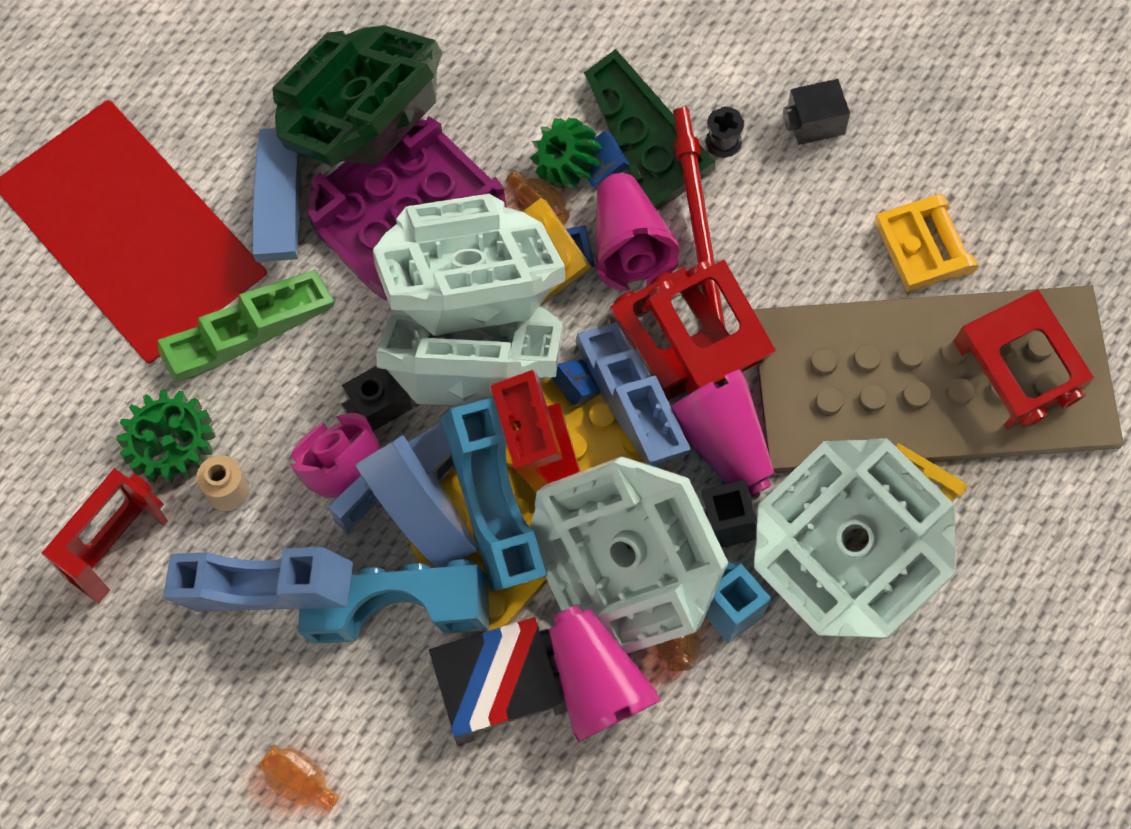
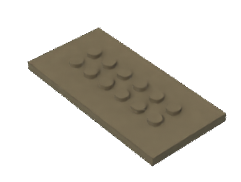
M1093 285L1039 289L1094 376V379L1083 390L1086 396L1065 409H1062L1059 404L1046 410L1048 413L1047 417L1028 428H1024L1022 423L1008 430L1004 423L1011 415L973 353L969 352L962 356L953 340L962 326L1036 289L753 309L776 349L767 360L757 364L766 445L774 472H793L821 443L838 440L888 438L895 446L899 443L930 462L1121 449L1124 444ZM1033 331L1000 348L1002 359L1023 393L1029 398H1036L1069 380L1067 370L1045 335L1040 331Z

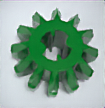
M570 117L566 121L562 118H554L551 128L540 126L543 134L541 140L531 141L534 147L538 149L530 157L533 164L537 165L535 173L556 188H564L565 186L578 188L580 178L592 180L589 169L591 166H600L598 159L594 158V155L603 149L599 142L595 141L597 134L587 125H583V122Z

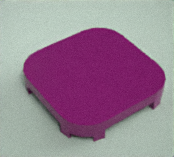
M430 116L426 120L420 119L378 165L344 162L327 177L319 172L310 182L311 191L307 200V214L311 226L318 237L373 293L385 301H388L374 265L373 249L384 234L397 224L396 219L406 206L491 194L502 200L504 207L507 208L504 188L495 176L491 179L442 132L441 123Z

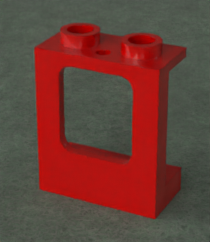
M725 259L712 266L708 260L697 264L686 272L687 279L675 285L670 279L655 286L648 292L650 298L641 308L644 314L652 311L689 377L684 386L689 394L710 382H713V384L719 383L720 385L727 381L724 375L737 370L744 372L767 360L776 351ZM713 280L718 285L739 323V329L737 332L702 349L696 347L672 305V300Z
M685 267L673 273L667 271L658 275L649 286L636 293L635 291H629L622 294L610 306V323L616 322L633 349L636 348L651 376L656 375L667 401L687 391L684 383L689 377L672 347L665 350L659 349L636 315L643 312L641 308L650 298L648 292L652 288L670 279L674 285L687 279ZM698 287L681 295L702 327L698 333L690 336L696 347L706 348L730 335Z
M1039 289L962 326L953 340L962 356L969 352L973 353L1011 415L1004 423L1007 430L1022 423L1024 428H1028L1048 416L1046 410L1057 404L1062 409L1074 405L1086 396L1083 390L1094 379V376ZM1033 331H1040L1045 335L1067 370L1069 380L1036 398H1029L1023 393L1002 359L1000 348Z
M534 370L490 385L514 470L536 492L544 485L581 472L561 404L558 402L547 406L538 375Z
M114 468L41 554L68 582L99 604L110 589L93 571V568L142 511L165 526L168 520L160 510L164 504L151 493L154 489L140 476L132 472L129 477H126ZM120 490L124 496L122 505L95 537L85 545L79 538L80 534L115 493Z

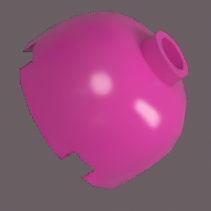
M345 413L336 416L340 423L328 429L324 422L307 433L293 449L291 456L295 464L290 463L291 468L300 481L312 492L325 498H338L361 476L355 464L381 449L374 429L366 417L359 413Z

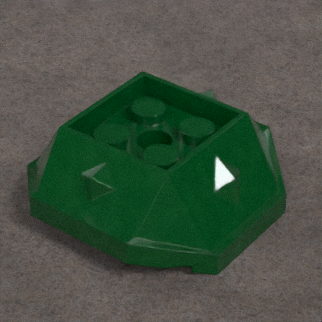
M386 25L361 28L345 34L344 31L327 32L272 87L273 100L276 104V136L285 148L332 167L341 161L378 165L436 103L437 68L443 53L434 39Z

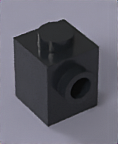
M839 79L790 89L788 106L783 107V118L786 129L794 131L798 145L846 135L850 111Z
M375 366L342 384L347 399L341 403L344 412L359 413L365 416L374 430L413 409L409 394L387 369Z
M746 480L701 490L703 510L721 548L756 540L757 519Z

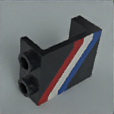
M536 617L429 649L457 746L475 741L473 733L551 709H553L555 716L564 713L562 700L565 698L559 672L553 673L548 657L554 655L548 628L539 630Z

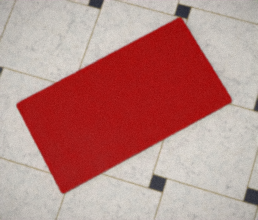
M111 100L104 101L0 176V195L148 364L160 357L157 351L158 340L197 327L199 317L222 310L238 298L240 294H243L268 274L261 263L255 262L250 251Z

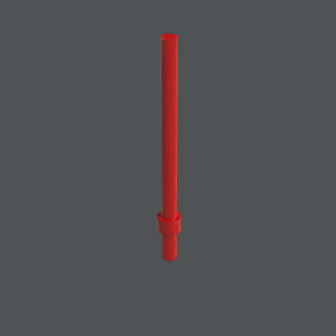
M680 107L673 111L677 140L674 141L676 159L681 161L697 262L699 264L708 260L712 266L715 264L698 164V158L701 156L699 139L693 134L689 108ZM710 280L701 285L703 296L726 328L720 290L716 282Z

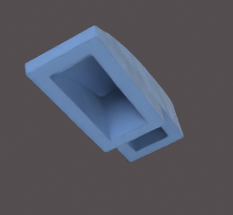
M404 435L355 464L369 488L390 517L436 568L447 567L448 562L462 560L479 550L478 544L433 471L428 474L426 473Z

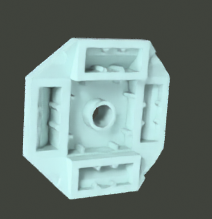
M491 194L406 206L397 217V224L384 234L373 249L374 265L391 310H403L434 336L529 320L552 288L565 281V265L543 224L521 211L504 207V202Z
M539 306L529 320L434 336L403 310H396L389 316L376 351L377 368L387 369L416 404L462 406L492 398L493 394L490 385L530 370L536 372L540 383L547 377H556L562 342V322L547 309Z
M888 438L824 441L758 505L754 568L818 635L889 639L956 575L955 505ZM857 528L867 530L869 535L867 546L859 552L849 551L845 542L848 533Z
M621 456L544 485L537 491L534 504L536 508L530 528L535 533L547 574L545 577L562 611L575 605L579 606L581 612L591 609L627 654L695 633L703 623L728 561L689 478ZM624 542L628 543L634 549L635 553L628 550Z

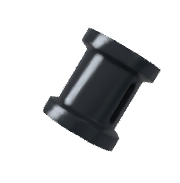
M725 106L713 110L708 116L707 128L709 130L705 141L707 149L717 157H731L738 153L741 148L744 119L741 117L740 112L732 107Z

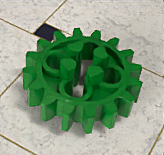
M165 389L160 391L159 400L153 401L148 394L144 395L145 406L139 408L131 404L129 409L134 415L133 418L121 419L119 422L124 431L127 432L117 436L118 443L124 448L120 452L126 464L131 463L130 468L138 476L145 472L146 478L153 484L159 475L163 476L167 485L173 483L174 474L180 473L185 480L189 479L188 468L193 465L199 469L202 464L199 458L201 454L212 455L213 453L212 447L207 442V440L216 438V433L212 426H209L212 422L207 410L201 411L202 406L198 399L193 398L187 403L188 399L184 392L180 390L176 393L174 399H170ZM176 413H179V414H180V417H179V418H177V416H173V417L170 418V416L173 415V414H176ZM152 427L163 438L160 442L156 434L152 430L148 429L142 432L143 435H140V433L144 428ZM172 430L177 440L183 443L188 441L189 438H192L193 441L190 445L181 447L169 434ZM164 447L165 454L163 458L158 461H153L152 459L154 455H160L163 452Z

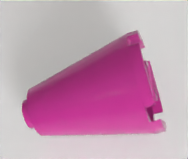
M620 173L612 174L605 178L597 188L596 268L600 280L611 288L630 291L627 283L646 279L647 287L658 275L667 271L673 273L679 264L678 254L680 249L678 241L637 180L629 174Z
M737 370L724 375L727 380L724 384L719 385V383L713 384V382H710L671 406L687 442L726 484L746 480L750 497H753L772 486L768 478L774 475L775 472L746 377L742 370Z
M575 605L553 617L556 625L549 629L572 732L578 742L661 701L656 689L591 609L581 612L579 606Z

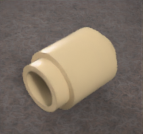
M216 455L205 460L199 467L196 477L197 484L213 508L220 511H231L237 509L246 501L249 494V484L240 466L233 458L225 455Z

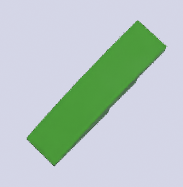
M315 269L240 294L237 305L198 318L197 327L158 340L157 351L173 381L177 383L223 365L334 307L335 301Z

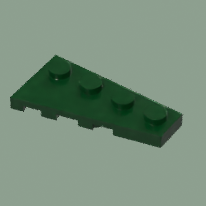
M615 49L584 72V76L613 138L630 165L628 167L630 175L637 180L658 211L686 191L681 161L676 159L674 141L677 140L674 116L617 49ZM700 145L701 156L698 158V164L702 179L715 170L716 166L715 161Z

